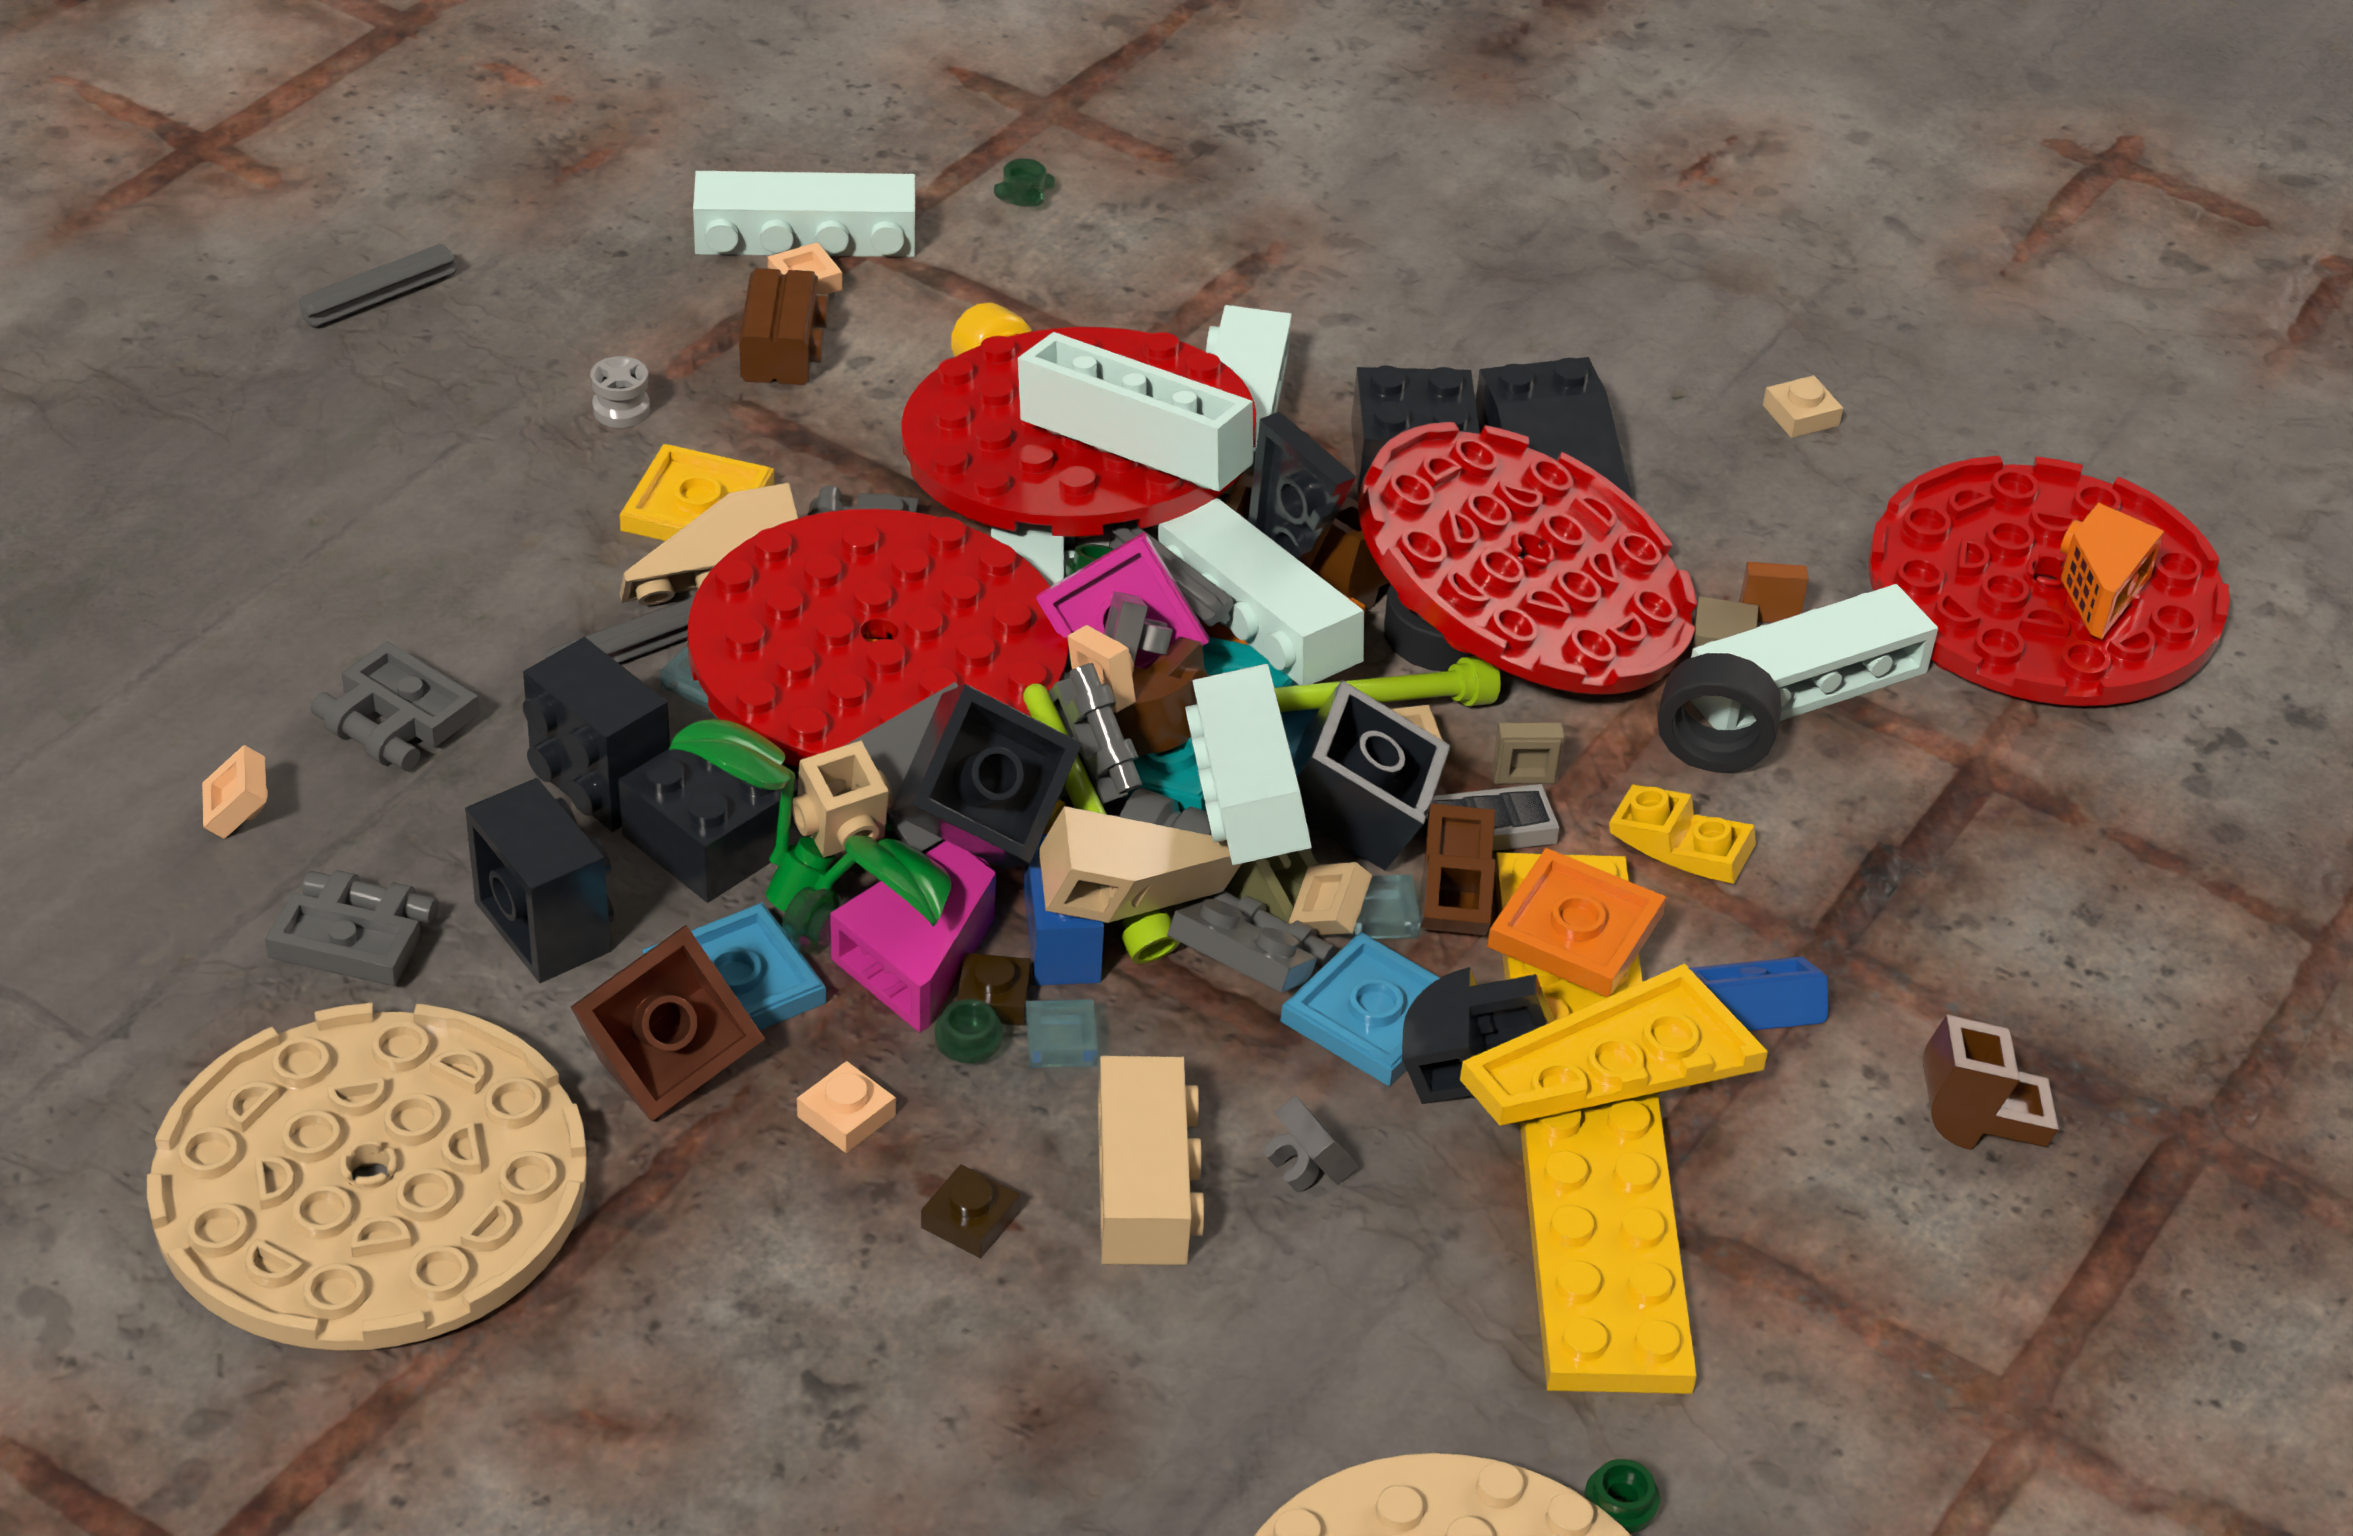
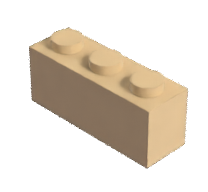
M1100 1056L1098 1138L1101 1264L1187 1265L1190 1236L1203 1235V1193H1190V1181H1200L1201 1141L1200 1138L1187 1137V1127L1198 1126V1086L1185 1085L1184 1057Z

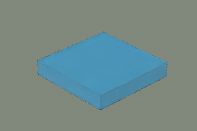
M763 903L691 930L759 1030L826 1004V986ZM658 944L643 949V955Z
M1360 932L1282 1005L1280 1022L1390 1087L1406 1071L1402 1061L1403 1024L1407 1011L1416 997L1440 977Z

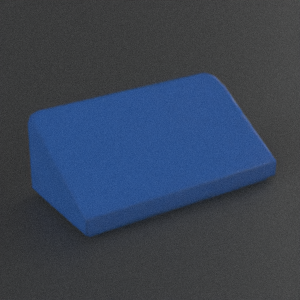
M1803 956L1689 968L1748 1031L1820 1024L1827 1020L1828 976Z

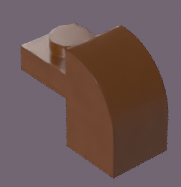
M1348 498L1345 499L1310 569L1349 599L1354 598L1366 605V609L1374 607L1379 587L1389 583V581L1380 570L1365 541L1359 521L1358 502Z
M1179 637L1168 648L1167 654H1162L1147 670L1134 666L1132 678L1136 702L1117 713L1113 711L1124 740H1132L1138 756L1156 754L1173 749L1191 738L1185 707L1197 704L1192 680L1209 677L1204 668L1201 642Z
M1430 803L1424 869L1420 889V929L1479 935L1487 934L1491 924L1495 859H1492L1496 810Z
M1946 1014L1923 1053V1069L1931 1116L1938 1132L1949 1142L1968 1150L1974 1148L1983 1133L2047 1147L2059 1130L2049 1079L2018 1072L2010 1029Z

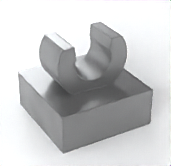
M1114 591L1104 635L1128 647L1133 664L1138 648L1154 653L1167 654L1172 629L1167 628V623L1145 618L1148 606L1139 596Z
M1296 1095L1274 1112L1290 1133L1273 1137L1265 1145L1262 1153L1276 1168L1281 1166L1289 1157L1298 1155L1296 1164L1282 1176L1296 1192L1303 1191L1313 1184L1317 1178L1319 1167L1337 1185L1359 1168L1324 1124Z

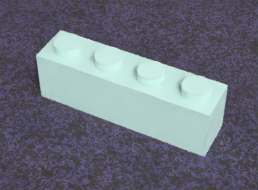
M696 171L693 203L695 254L775 255L818 242L829 256L915 257V174Z
M1225 305L1220 327L1210 326L1206 352L1218 356L1220 361L1230 367L1243 380L1254 400L1257 424L1256 447H1253V464L1244 472V474L1252 475L1255 466L1260 419L1276 413L1288 360L1292 313ZM1234 484L1223 494H1231Z
M1052 332L1018 357L1020 416L1022 421L1042 427L1050 433L1064 435L1089 444L1102 452L1114 453L1144 464L1149 469L1163 471L1194 482L1199 487L1213 489L1218 492L1253 464V401L1055 332Z
M1220 499L1211 500L1209 503L1188 514L1158 524V539L1162 545L1232 597L1234 605L1229 611L1231 618L1224 625L1232 630L1238 639L1248 643L1268 659L1274 668L1286 673L1297 684H1314L1363 662L1364 610Z
M1897 584L1869 593H1862L1856 597L1825 607L1812 609L1806 613L1768 625H1761L1755 629L1724 639L1708 642L1693 648L1691 658L1705 653H1730L1756 663L1771 675L1780 690L1782 707L1780 721L1926 674L1938 627ZM1701 696L1690 700L1712 727L1717 730H1737L1750 726L1756 721L1750 710L1739 702L1723 696Z
M1268 664L1192 680L1197 704L1186 706L1185 709L1213 842L1227 840L1232 865L1312 848L1300 789Z

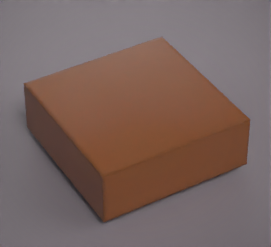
M1747 562L1739 602L1759 605L1757 622L1774 623L1801 614L1809 581L1807 566Z

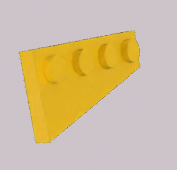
M1684 963L1463 1061L1460 1081L1499 1126L1761 1071L1764 1070L1768 1051Z

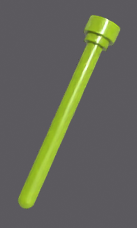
M1477 656L1462 657L1457 664L1451 665L1448 671L1345 681L1380 703L1451 696L1454 701H1460L1465 706L1487 705L1497 700L1501 687L1498 667L1485 662ZM1341 681L1274 688L1280 713L1320 709Z
M1041 684L1029 685L1024 691L1023 699L1031 717L1069 736L1046 687ZM1077 754L1064 784L1072 804L1076 809L1106 814ZM1157 909L1127 917L1123 920L1122 925L1125 931L1121 938L1133 963L1144 964L1160 959L1172 952L1180 944L1179 941L1167 936L1172 922L1169 914L1161 913Z

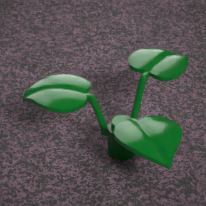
M719 719L694 722L686 726L674 737L669 750L676 749L696 754L727 773L756 787L767 790L781 789L776 846L769 858V861L778 865V868L765 891L767 899L775 907L795 917H812L823 895H828L833 884L856 862L912 905L931 923L932 927L937 924L952 887L951 878L942 866L915 848L895 839L886 838L877 842L869 836H850L844 844L847 853L834 865L833 861L836 855L833 854L823 858L813 838L802 837L797 844L788 847L795 774L787 767L782 766L785 760L784 752L768 739L743 725ZM886 820L885 830L893 831Z

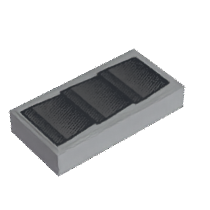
M1542 784L1438 795L1432 798L1431 803L1496 810L1492 851L1557 844L1559 826ZM1428 812L1422 825L1425 837L1427 833Z

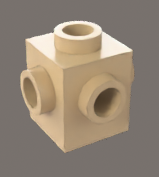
M862 740L800 760L798 795L793 798L792 814L800 833L803 836L811 834L823 858L845 851L844 844L850 836H869L875 840L884 838L887 809L892 808L893 805L892 792L887 778L881 770H877Z

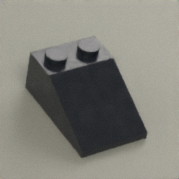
M1589 357L1562 358L1556 361L1528 364H1508L1501 367L1479 370L1475 402L1480 433L1484 426L1487 425L1529 437L1528 448L1543 453L1555 460L1558 459L1561 452H1564L1604 476L1633 500L1607 392Z

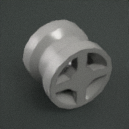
M614 356L605 358L592 367L590 384L596 393L592 400V412L597 421L612 428H627L638 425L649 416L650 398L647 392H645L648 388L649 373L645 364L631 357Z

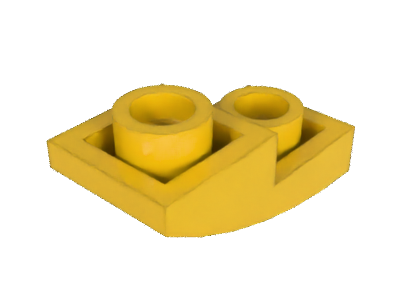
M1632 784L1609 822L1611 834L1642 853L1686 872L1731 884L1735 883L1756 845L1754 825L1729 821L1719 817L1695 815L1692 794L1663 790L1658 787Z

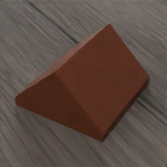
M685 925L571 1006L575 1017L600 1062L651 1121L765 1040L688 926Z

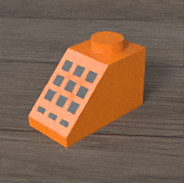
M2098 503L2083 522L2074 520L2071 523L2060 548V552L2067 555L2061 580L2090 634L2100 639L2103 638L2151 577L2164 531L2101 503Z

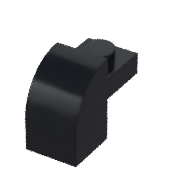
M1468 967L1439 978L1416 997L1404 1019L1402 1061L1421 1104L1471 1096L1472 1093L1460 1081L1463 1061L1555 1021L1537 975L1477 985L1472 970Z

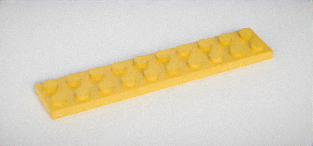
M1496 854L1494 876L1498 916L1541 854ZM1566 855L1629 881L1625 856ZM1502 953L1505 980L1536 974L1554 1020L1607 998ZM1639 953L1612 995L1643 982ZM1658 1092L1521 1121L1520 1132L1547 1391L1692 1394L1697 1375Z

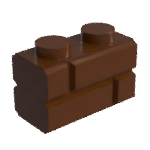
M754 268L753 272H750L739 338L740 377L745 382L771 383L772 379H777L779 384L805 385L809 381L811 362L822 363L824 330L821 328H827L828 294H818V276H816L814 271L788 270L786 274H782L780 269Z

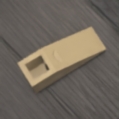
M789 483L727 494L624 572L620 589L621 603L638 600V603L642 605H654L670 600L674 593L699 589L713 567L734 548L755 536L761 530L798 519Z
M1066 806L1063 807L1039 847L1045 910L1107 923L1223 892L1241 865H1232L1227 840L1213 842L1212 835Z

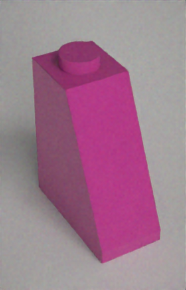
M948 841L943 842L925 854L945 869L951 878L952 884L942 915L934 927L912 905L882 881L830 913L831 960L919 1033L931 1026L961 976L964 953H974L995 919L996 872L992 870L985 859L973 855Z

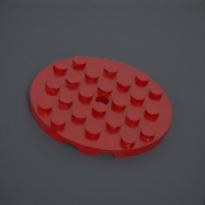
M1110 327L1053 328L1008 337H988L981 342L980 346L972 348L954 358L942 361L938 368L930 373L913 391L906 403L901 420L903 455H906L910 463L911 475L918 485L934 500L969 519L1005 530L1016 531L1020 522L1052 526V536L1103 535L1104 524L1136 520L1140 529L1161 524L1188 514L1223 494L1239 479V476H1237L1219 492L1213 489L1202 488L1194 482L1163 471L1149 469L1144 464L1114 453L1102 452L1089 444L1064 435L1050 433L1042 427L1022 421L1020 416L1018 357L1052 332L1253 401L1254 448L1256 447L1257 435L1256 409L1252 395L1243 380L1230 367L1220 361L1218 356L1181 342L1177 336L1171 333H1148Z
M1454 422L1422 425L1398 434L1380 449L1363 478L1359 491V521L1365 541L1380 570L1398 592V598L1401 603L1408 609L1417 612L1429 624L1441 632L1451 647L1464 653H1472L1491 665L1531 682L1556 689L1587 694H1617L1647 687L1664 677L1678 662L1690 644L1696 628L1692 625V611L1696 607L1697 601L1688 571L1677 570L1668 555L1673 544L1657 523L1611 481L1564 452H1561L1558 459L1555 460L1543 453L1528 448L1529 437L1487 425L1484 426L1480 434L1459 431Z
M2000 456L1971 458L1932 469L1916 477L1890 498L1887 510L1880 520L1876 521L1868 557V571L1873 591L1897 584L1938 627L1931 660H1933L1936 666L1994 691L2027 700L2058 705L2097 706L2119 703L2128 704L2167 691L2187 680L2209 660L2218 645L2228 616L2230 602L2229 584H2224L2217 569L2220 559L2210 542L2189 519L2169 503L2121 477H2117L2114 484L2081 474L2082 464L2035 456L2033 465L2003 464ZM2098 503L2164 531L2151 577L2102 639L2090 634L2061 580L2067 555L2060 552L2063 538L2074 520L2083 522Z
M849 509L809 515L761 530L722 558L705 577L695 594L688 621V659L693 681L698 680L701 688L708 696L709 709L719 720L735 722L755 731L784 752V763L799 768L800 760L845 746L954 682L957 683L958 687L967 684L1031 717L1023 699L1024 691L1031 684H1041L1049 691L1056 682L1064 680L1068 659V639L1055 631L1036 600L1037 594L1051 586L1025 558L1016 553L1009 545L1003 544L993 537L966 526L961 521L951 517L940 518L903 510ZM889 633L892 634V640L880 639L874 642H869L866 640L868 638L870 639L874 637L887 638L889 636Z

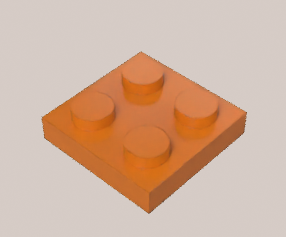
M1545 848L1491 926L1487 947L1600 995L1609 997L1662 918L1667 897Z

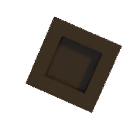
M964 953L957 998V1020L1024 1026L1031 978V958Z
M960 1164L921 1209V1228L981 1259L1020 1213V1194Z

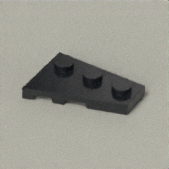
M1280 411L1261 418L1248 522L1310 569L1357 476Z

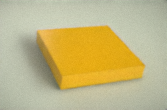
M663 444L620 513V531L666 541L727 494L774 485V468Z

